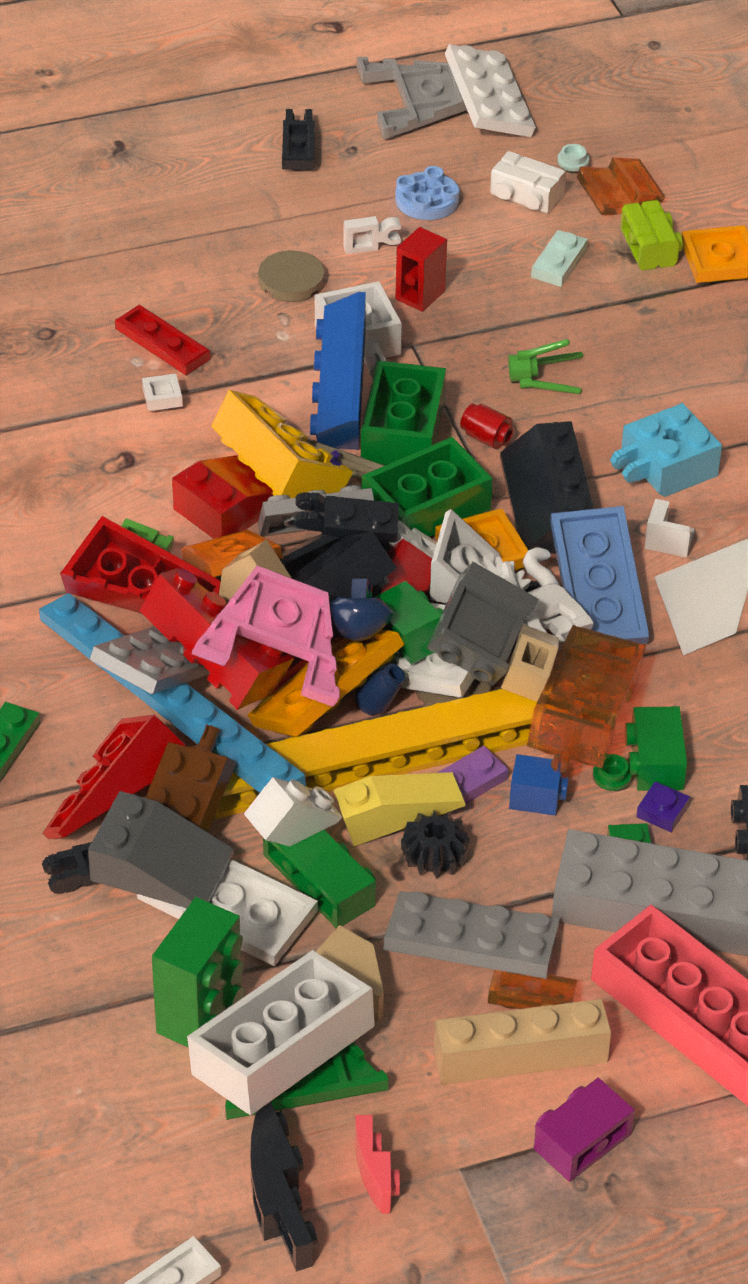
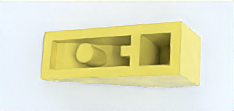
M453 772L369 776L333 790L354 847L404 829L407 822H415L418 813L428 817L435 810L439 816L466 806Z

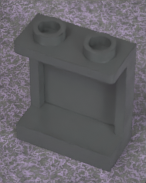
M472 562L458 577L427 649L436 653L443 661L453 663L471 673L475 679L487 682L493 686L507 673L510 666L507 660L523 622L534 611L539 599L479 564Z

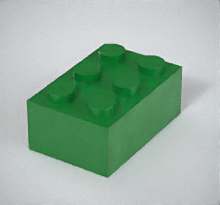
M377 360L361 428L362 458L387 465L436 444L445 401L446 368Z
M453 437L362 475V489L372 488L374 501L399 503L398 520L403 522L410 530L415 528L428 537L435 535V526L442 525L445 512L450 509L461 519L491 510L493 478Z
M195 896L152 954L157 1034L189 1048L188 1035L243 998L245 992L241 980L244 962L241 961L243 936L240 935L239 915Z

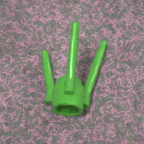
M567 339L530 350L517 351L515 355H508L510 382L519 381L520 388L533 387L580 394L582 390L579 387L532 380V377L538 376V365L579 359L583 357V353L574 352L536 357L537 355L568 346L570 341Z

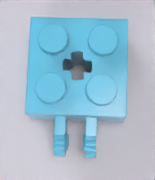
M681 403L624 425L621 449L613 453L610 461L615 469L619 470L625 467L621 474L627 483H634L645 478L660 495L666 497L717 477L722 444Z

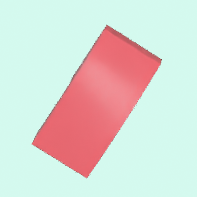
M355 1115V1150L362 1181L382 1214H390L391 1196H399L400 1193L399 1169H391V1152L381 1151V1132H373V1115Z

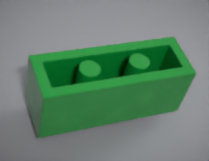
M326 829L292 846L267 841L263 838V855L299 892L318 901V911L335 928L339 925L344 926L375 907L377 881L374 874L369 868L362 867L351 856L348 848L342 842H336L326 832Z

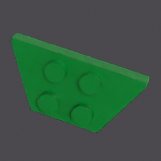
M352 1042L274 1098L271 1103L275 1111L386 1091L388 1090V1077L383 1070L377 1072L365 1060V1053ZM226 1100V1120L250 1116L235 1104Z

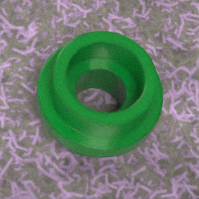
M608 754L601 757L594 765L592 774L594 782L599 787L609 791L624 789L629 785L632 775H629L627 760L617 754Z

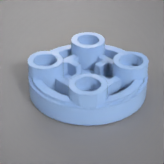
M429 166L423 172L402 175L397 178L395 202L399 210L412 218L436 220L449 216L458 208L460 189L453 179L443 174L442 168Z

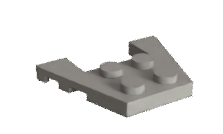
M357 57V70L362 83L395 80L405 106L404 109L377 112V123L383 139L467 110L448 63L414 60L413 65L397 64L395 59L384 58L383 63L368 62V57Z

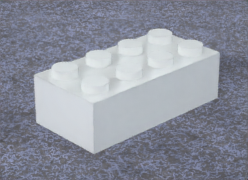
M312 950L187 1036L191 1073L251 1116L375 1026L372 988Z

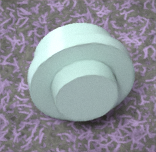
M567 144L558 154L557 163L562 169L576 173L584 170L589 165V155L583 146Z

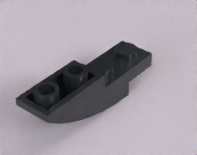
M270 1101L256 1112L253 1123L250 1151L252 1199L257 1222L264 1241L281 1236L297 1272L313 1266V1248L318 1246V1239L312 1222L310 1220L304 1222L300 1213L303 1210L298 1191L299 1172L304 1170L300 1150L297 1145L290 1146L287 1139L289 1129L286 1118L282 1111L275 1112Z

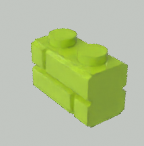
M658 200L646 201L642 205L639 203L625 204L622 207L620 229L639 269L644 271L656 269L657 266H660V268L675 266L678 261V252L683 249V241L680 232H674L670 212H664Z

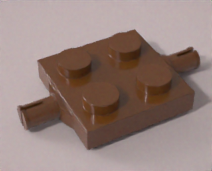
M208 724L205 725L198 746L186 747L168 742L145 797L159 802L207 833L236 765V762L230 758L212 752L221 730Z

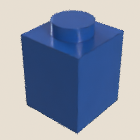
M516 754L511 780L509 809L556 816L558 800L566 801L569 778L562 777L563 761Z

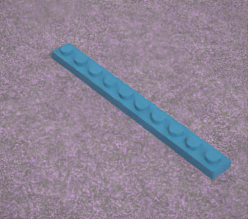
M69 593L39 609L40 620L89 659L95 645L124 636ZM98 665L197 744H199L206 724L219 728L221 733L212 752L228 757L236 762L233 772L259 793L272 777L288 782L294 779L306 787L304 773L187 683L152 695Z

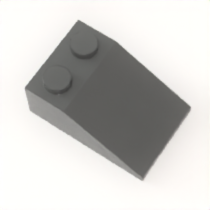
M119 791L88 849L90 880L187 908L195 896L210 903L231 861L234 849L159 802Z

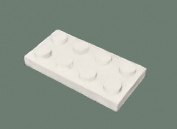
M449 44L445 56L474 127L531 137L536 127L505 55L495 50L484 51L474 49L468 45L457 46Z
M232 859L210 903L240 916V935L243 936L241 950L273 966L278 963L318 912L317 900ZM137 894V899L177 919L186 910V908Z

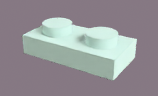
M557 230L532 266L531 278L562 287L586 252L588 239Z

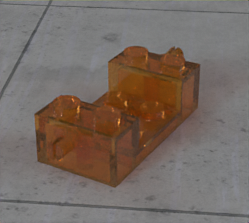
M572 625L534 708L527 747L541 750L546 754H555L551 761V767L556 772L560 763L559 772H565L570 759L585 765L602 768L612 745L616 721L625 701L630 702L637 685L646 645Z

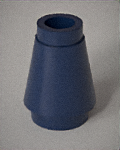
M388 664L385 668L369 677L356 690L355 702L359 709L371 716L386 712L402 683L405 681L404 671L396 664Z

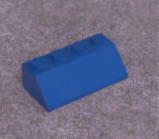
M357 292L325 305L323 319H317L316 340H322V349L315 350L314 371H320V381L313 382L312 403H318V413L311 414L310 435H316L317 442L337 449L359 450L366 337V292Z

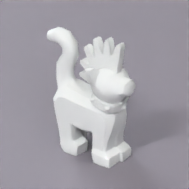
M535 547L526 552L523 565L527 574L541 585L540 588L528 592L539 600L534 611L524 620L523 624L546 632L545 629H549L554 636L559 637L558 651L566 650L572 646L571 636L574 630H582L584 635L589 634L593 621L582 606L570 596L568 591L559 585L551 570L539 564L540 561L551 557L550 552L546 549ZM499 556L495 560V565L487 557L484 558L483 565L475 561V563L522 590H526L529 587L531 580L522 579L525 573L523 570L514 573V561L503 562Z

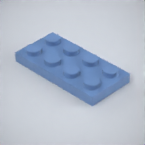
M624 506L551 513L550 523L562 587L582 606L593 621L589 634L584 635L582 630H574L571 636L574 651L648 643L649 631Z

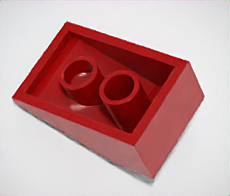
M238 455L200 460L172 477L173 509L213 539L244 531L257 523L263 502H267L270 497H273V490L266 483L258 480L255 477L256 472L250 466L242 463L237 458Z

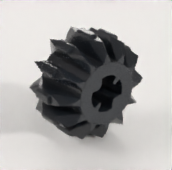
M433 810L428 817L418 813L415 822H407L403 838L401 839V850L403 855H405L408 867H417L420 876L427 871L433 872L436 879L440 871H445L452 875L456 866H463L467 850L469 849L468 833L465 832L463 821H453L450 812L444 816H438L435 810Z

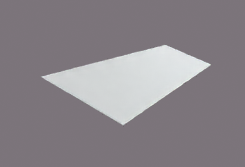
M748 539L654 577L683 656L736 634L748 592Z

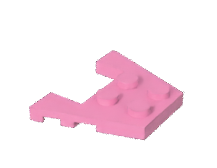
M256 566L204 635L198 640L192 650V654L225 666L230 658L235 636L238 634L307 660L309 664L301 695L334 707L339 699V687L335 686L334 673L337 668L336 659L332 656L330 639L333 637L328 592Z

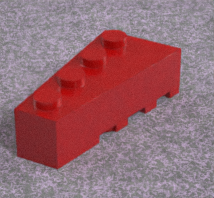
M104 516L100 517L60 572L66 593L141 613L139 610L161 573L176 568L187 570L197 578V583L209 592H214L218 595L221 583L217 578Z
M176 568L161 573L139 611L169 641L180 642L184 646L183 655L192 664L203 665L210 672L207 680L216 689H221L224 686L232 694L229 702L237 710L272 695L294 658L288 653L238 634L235 636L230 658L225 666L193 655L192 650L225 608L226 601L220 595L209 592L197 583V578L187 570Z

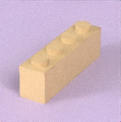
M602 999L435 1020L434 1053L441 1085L608 1063L611 1030Z

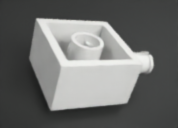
M379 281L315 294L316 327L317 319H323L325 305L357 292H366L364 363L372 378L377 360L387 361V357L401 355L402 323Z

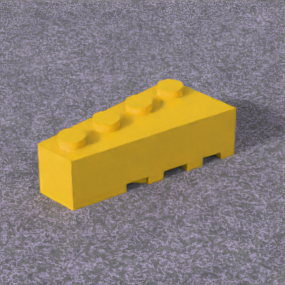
M228 390L211 427L222 437L221 442L233 448L238 454L237 458L256 472L255 477L261 482L266 483L273 490V496L289 495L290 498H296L299 493L314 490H324L326 494L340 492V489L346 487L353 474L352 470L345 465H333L330 462L333 455L324 448L317 449L311 444L306 443L308 439L306 434L290 425L284 424L286 419L257 396Z

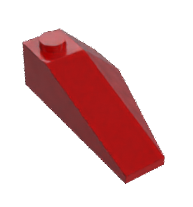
M155 714L122 718L92 757L98 761L96 765L88 771L82 772L76 780L81 787L78 793L74 792L64 799L42 834L48 839L68 836L109 810L119 791L133 795L152 783L168 742L182 746L186 745Z

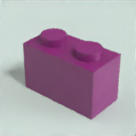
M598 1077L586 1087L579 1086L569 1095L567 1101L557 1109H549L539 1117L535 1124L533 1149L566 1180L571 1182L632 1134L635 1109Z

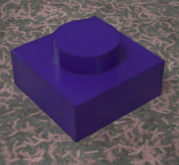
M654 782L638 805L636 817L672 833L689 807L690 796Z

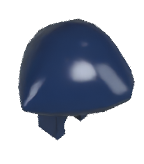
M352 579L351 598L337 597L329 603L332 628L344 638L356 642L375 636L390 622L394 614L393 610L383 600L372 597L373 583L368 582V579Z

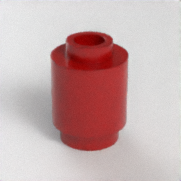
M470 404L465 409L460 421V427L465 430L467 436L494 449L507 445L515 431L514 426H512L513 421L511 417L484 404Z

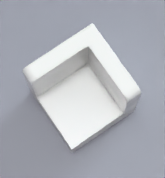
M655 499L647 522L644 549L687 558L694 537V528L667 522L669 501Z

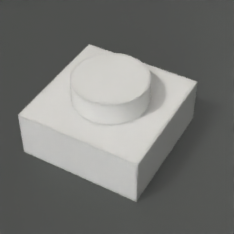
M176 374L142 378V389L148 411L183 407L182 394Z

